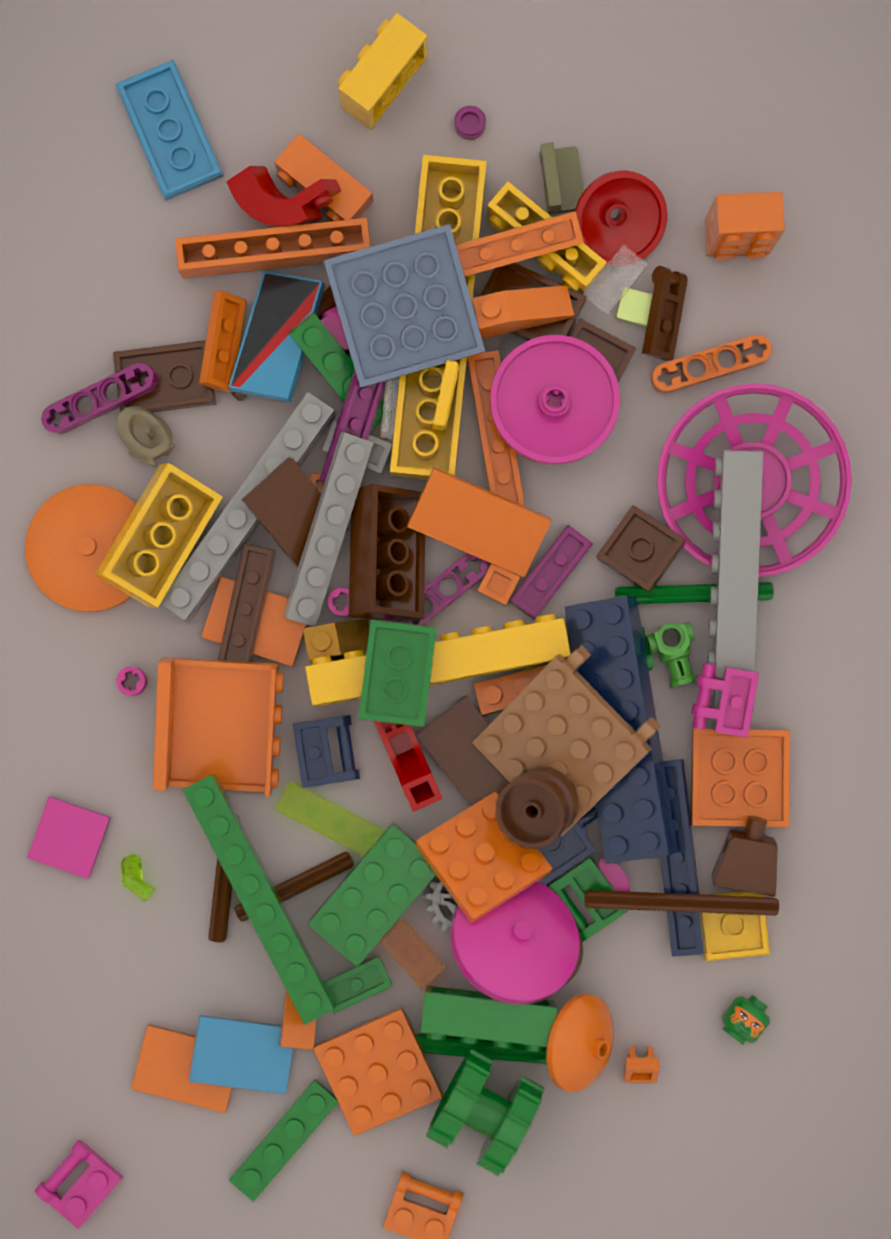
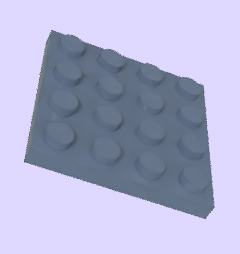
M450 224L323 260L360 388L444 364L447 360L454 361L485 352Z

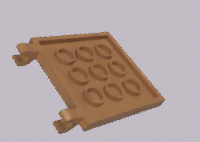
M583 646L576 649L566 660L561 654L557 655L472 742L509 782L513 781L525 770L537 766L551 767L563 773L570 780L578 796V813L573 824L561 834V837L652 750L646 741L661 727L651 717L635 732L576 671L591 656Z

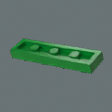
M311 313L288 334L344 403L354 371L353 361L316 314ZM382 398L380 399L370 432L393 414Z
M314 1079L234 1172L229 1181L254 1202L338 1104L336 1096Z

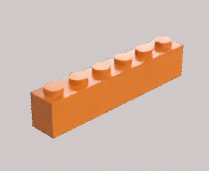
M367 218L175 238L178 271L182 278L185 279L323 264V260L370 247Z

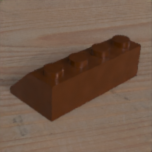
M370 484L359 488L351 513L349 617L371 620L424 619L425 534L407 527V523L422 492L379 484Z

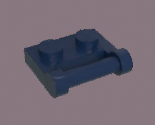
M351 715L293 724L302 788L360 779L359 769L356 770L349 729V725H352ZM336 727L343 772H333L327 733L328 728Z

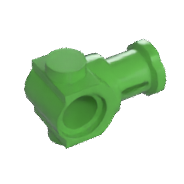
M689 622L680 625L667 623L660 627L657 632L646 635L651 654H659L661 663L667 664L672 680L670 683L671 688L697 681V675H693L688 656L692 654L689 644L695 641ZM671 629L677 633L678 643L675 647H669L664 644L662 635L665 630Z

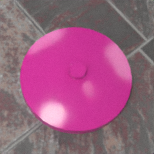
M565 335L540 336L516 347L500 364L491 387V413L494 424L502 439L515 452L537 463L563 465L589 456L606 441L618 417L620 390L616 375L609 362L594 347L582 340Z
M538 881L472 924L460 907L457 906L451 923V947L459 969L477 990L503 1003L526 1005L540 1002L550 997L568 981L578 961L580 949L579 933L573 915L564 901L553 890Z

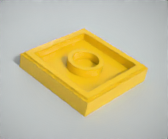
M746 891L708 894L763 897L761 894ZM702 913L706 944L705 961L770 954L766 915Z

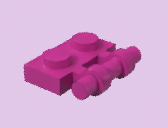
M703 663L702 673L698 675L696 683L699 686L696 704L692 705L691 714L694 715L692 727L705 729L707 718L716 719L715 732L748 738L759 673L726 667L724 679L714 678L716 665ZM712 689L721 690L718 708L709 706Z

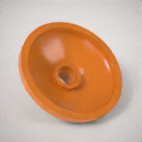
M588 993L573 997L563 1006L553 1023L547 1044V1067L552 1081L562 1090L574 1093L586 1089L600 1077L609 1061L614 1042V1023L607 1004L600 997Z

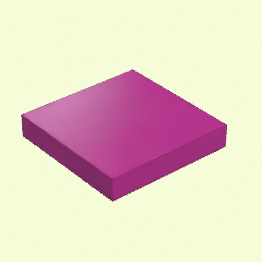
M49 796L27 858L89 879L111 817Z

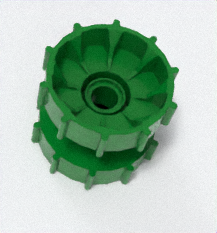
M472 1048L469 1053L467 1052L448 1085L443 1098H441L425 1137L448 1148L449 1144H453L463 1126L472 1129L486 1137L476 1164L499 1176L500 1172L504 1173L506 1167L514 1155H516L528 1129L531 1127L538 1107L542 1102L541 1099L545 1087L522 1076L521 1080H517L508 1097H502L484 1087L494 1060Z

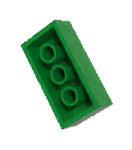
M394 822L391 823L313 914L307 924L356 967L360 965L436 876L416 848V841Z
M426 985L420 1032L427 1033L426 1038L434 1040H446V1036L449 1035L460 1037L459 1042L467 1044H479V1039L491 1040L492 1046L512 1048V1043L524 1044L525 1050L545 1052L549 1034L556 1019L557 1006L554 1000L547 999L526 1005L507 1004L494 1000L480 991Z

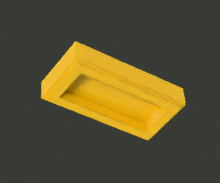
M446 361L433 421V429L444 431L447 428L459 372L458 362Z

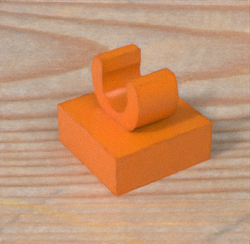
M635 1046L630 1047L624 1066V1082L657 1083L659 1058H653L654 1050L652 1046L647 1047L645 1058L637 1057Z

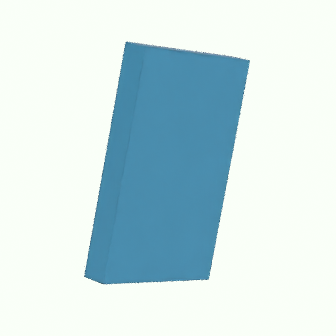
M199 1015L188 1080L194 1083L286 1094L293 1048L279 1047L281 1025Z

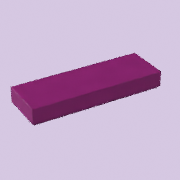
M567 525L509 601L535 620L593 543L570 525Z

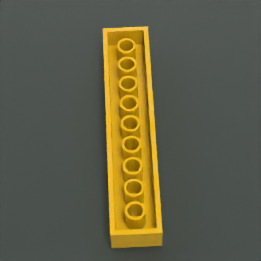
M423 155L415 234L450 224L456 245L479 238L487 161ZM475 274L465 276L471 301L474 294ZM467 357L454 360V362H458L459 372L447 428L444 431L433 429V421L446 363L400 376L390 466L391 477L427 481L433 467L455 476Z

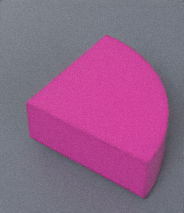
M598 857V866L616 891L630 892L629 881L622 868L616 863L606 864L605 858Z

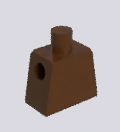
M748 816L745 832L729 830L712 871L711 877L714 886L775 897L778 848L775 838L764 836L767 824L766 819Z

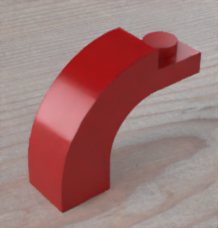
M248 166L226 181L238 205L255 220L271 226H294L315 223L323 218L319 209L333 202L332 197L342 191L336 179H319L294 197L289 198L277 189L266 166Z
M373 721L412 811H417L442 800L441 793L411 725Z

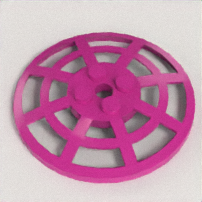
M757 383L735 385L716 391L701 399L686 411L674 425L664 443L658 462V500L667 525L671 530L686 539V543L683 546L685 550L700 562L711 567L712 556L704 553L694 545L680 529L676 520L694 513L702 526L712 534L713 522L704 513L702 508L713 504L714 489H720V476H715V458L702 452L714 437L725 430L731 445V449L728 451L763 452L761 520L768 535L760 537V547L772 544L780 562L759 566V577L786 572L807 562L821 551L835 535L845 516L850 500L852 484L850 459L845 442L837 427L826 413L808 398L792 390L775 385ZM755 393L776 396L780 400L773 416L761 413L733 416L726 398ZM792 403L802 407L812 415L826 431L831 441L812 448L804 435L793 425L785 421ZM715 404L721 422L705 432L696 443L694 449L677 443L676 441L687 424L702 410ZM763 423L767 424L768 427L761 443H744L737 425ZM780 430L794 439L801 448L802 453L785 459L773 447ZM834 453L837 455L840 471L839 497L836 506L817 500L820 489V469L817 460ZM671 454L688 461L685 476L688 501L672 508L669 504L666 485L667 466ZM807 464L810 473L808 496L791 489V471ZM697 465L714 472V489L697 496L695 489ZM785 501L802 507L796 518L780 530L773 513ZM812 512L830 518L826 528L817 539L802 552L792 557L784 539L796 532Z

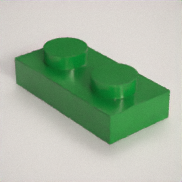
M380 956L324 981L336 1003L335 1009L332 1010L333 1014L393 986Z

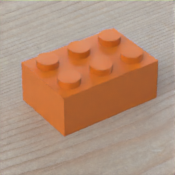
M783 192L717 194L705 218L707 257L715 256V260L726 261L734 259V255H747V259H762L766 257V254H770L785 231Z

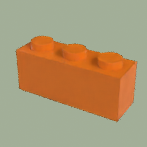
M299 133L274 162L278 172L276 176L290 188L295 185L299 190L303 191L319 179L337 180L342 191L332 197L333 202L323 208L327 212L325 216L329 221L358 219L373 202L372 192Z

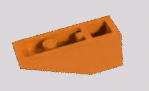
M567 285L506 290L472 298L482 339L575 317Z

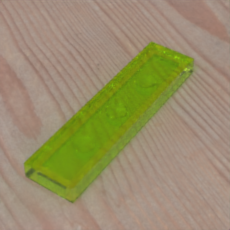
M289 781L275 809L363 856L386 831Z

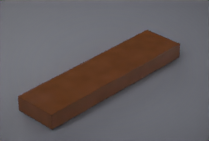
M246 543L243 544L218 660L252 661L276 550Z

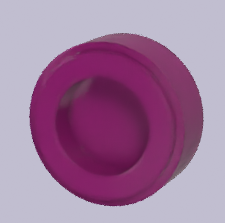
M465 106L456 113L454 120L455 130L460 137L474 140L483 134L486 127V117L478 107Z

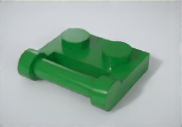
M592 856L547 885L569 908L580 932L582 942L628 912V910L586 907L595 920L588 924L563 888L570 884L583 904L586 890L616 891Z

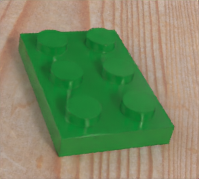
M371 620L358 719L420 727L425 726L437 628Z

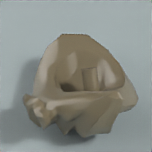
M139 406L126 407L118 414L116 422L118 433L128 447L129 454L140 462L156 466L155 459L161 458L162 455L168 456L174 449L175 444L172 440V431L153 412Z

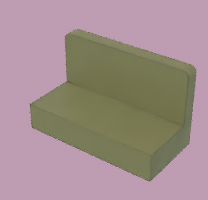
M553 142L541 144L539 154L548 214L575 211L578 200L584 192L577 147L554 149Z

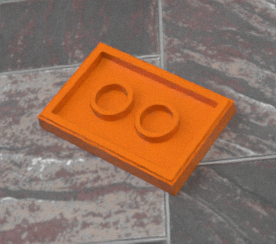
M224 577L220 578L201 638L221 644L234 589V580ZM267 591L253 655L293 667L304 636L303 628H306L307 624L284 618L283 613L288 598Z
M151 1024L147 1025L131 1087L132 1090L226 1113L233 1087L189 1082L188 1078L196 1036Z

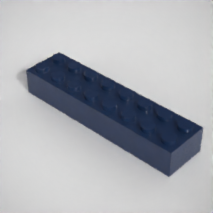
M621 596L565 606L572 653L580 646H583L591 654L576 671L635 732L651 717L657 722L637 596ZM658 730L646 741L652 750L596 803L606 864L663 857L678 852Z

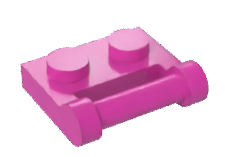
M77 1140L71 1147L72 1152L45 1183L41 1182L35 1189V1193L40 1199L49 1203L77 1229L82 1226L123 1178L119 1172L81 1140ZM82 1159L85 1160L90 1166L62 1198L56 1192L57 1188Z

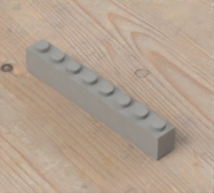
M306 393L179 572L163 598L161 605L184 621L191 622L220 581V578L223 577L240 553L243 544L247 543L260 524L241 499L288 457L293 458L300 467L336 417L334 409L311 393Z
M721 450V457H715V476H720V489H714L713 508L719 509V522H713L712 541H718L717 554H712L711 574H717L716 587L710 588V606H715V619H709V638H714V651H708L707 663L716 665L714 678L724 679L726 667L755 672L763 473L762 451ZM712 689L710 697L712 707H719L721 690Z

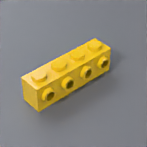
M509 181L506 182L487 205L486 215L489 217L488 222L499 232L552 218ZM584 243L537 256V262L542 268L550 273L554 270L563 278L561 282L564 285H567L568 288L576 292L578 290L583 295L604 272L607 263Z

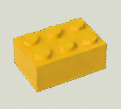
M398 13L391 20L386 19L380 25L376 33L378 35L372 45L366 44L357 57L359 62L352 71L347 69L338 81L341 108L370 130H372L428 57V35Z

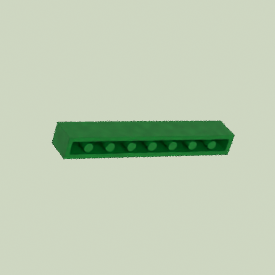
M210 775L183 789V793L304 1025L334 1010L336 1003L217 776Z

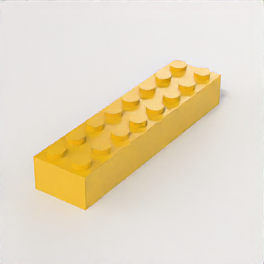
M548 614L536 617L535 623L524 625L523 620L504 623V629L492 631L491 626L472 629V635L460 637L459 632L440 635V641L435 642L430 685L547 664L559 654L564 659H567L571 653L564 618L556 619L555 614ZM363 650L344 653L343 660L333 661L331 656L311 659L312 665L305 666L312 706L319 707L361 699L366 655H364Z

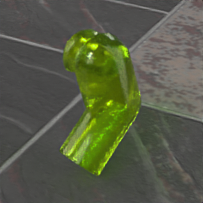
M135 854L125 857L121 862L122 884L146 902L155 888L142 879L141 858Z

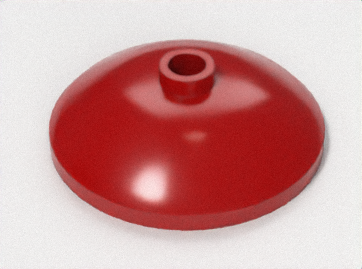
M629 170L609 172L595 179L584 190L575 209L584 244L604 259L608 266H627L647 257L661 241L667 225V205L661 190L646 176ZM618 209L617 217L611 219L610 213L612 210Z

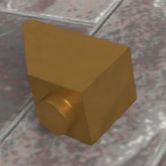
M368 619L335 622L303 628L308 660L312 662L311 659L331 656V658L344 656V653L357 650L367 652L370 629Z

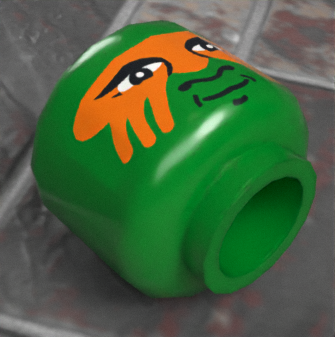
M753 995L749 1000L743 996L736 997L722 1016V1021L725 1024L723 1030L742 1045L745 1042L755 1043L770 1023V1018L765 1013L768 1006Z

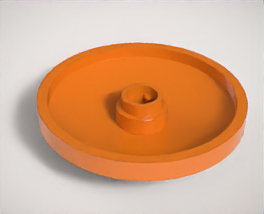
M83 484L66 488L44 502L35 513L25 540L27 566L39 589L57 604L80 612L106 611L131 598L129 595L94 574L136 503L113 488L97 484Z

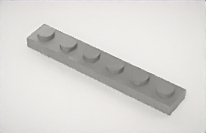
M340 432L283 613L284 618L316 626L374 442Z

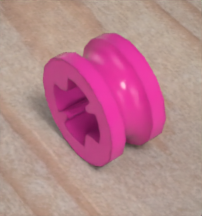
M344 587L337 588L329 594L328 607L336 616H349V606H345L344 611L336 610L338 605L333 606L334 598H340L341 593L347 594L346 598L347 600L349 599V589Z
M126 667L117 675V687L125 695L136 696L145 690L147 677L139 668ZM133 672V676L138 674L140 677V681L136 683L137 688L132 691L129 686L125 688L123 683L128 680L127 674Z

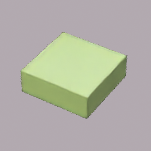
M624 287L615 320L647 327L653 294Z

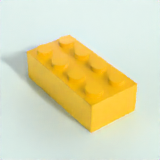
M160 464L94 575L145 606L158 608L223 497L172 464Z

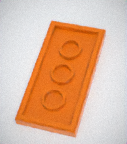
M433 467L410 516L407 527L525 577L552 520L548 516Z

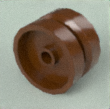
M537 766L525 770L500 792L496 801V819L501 831L511 842L523 848L538 849L550 845L573 824L578 813V796L574 785L563 773L551 767Z

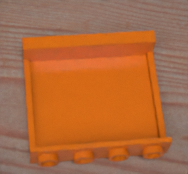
M162 657L158 661L153 790L166 791L168 787L187 788L210 775H216L224 790L265 792V797H270L273 788H278L279 769L274 768V756H280L281 737H275L276 724L281 725L282 705H277V692L283 693L284 673H278L279 664Z

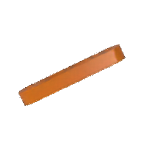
M758 334L671 360L655 368L651 376V384L656 391L666 394L763 364L771 355L772 346L769 339ZM754 342H756L758 347H764V351L760 354L761 358H757V355L752 353L743 358L746 363H741V353L750 350ZM723 351L731 352L735 357L734 365L730 368L722 367L717 359L719 353ZM700 361L705 367L704 374L701 377L691 376L687 370L689 362ZM677 365H681V374L686 382H681V376L673 378L670 381V386H666L665 382L658 381L662 371L665 370L667 375L677 373L679 370Z

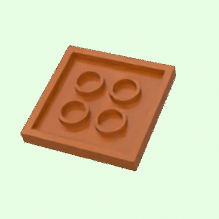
M693 728L691 825L746 827L748 816H757L767 820L766 827H789L790 730L749 729L748 738L717 733L714 729Z
M496 791L415 842L416 848L471 924L550 874L553 869L539 849L523 848L511 842L501 831L496 819V801L499 797Z
M403 1006L314 1045V1052L354 1136L443 1098L441 1087Z

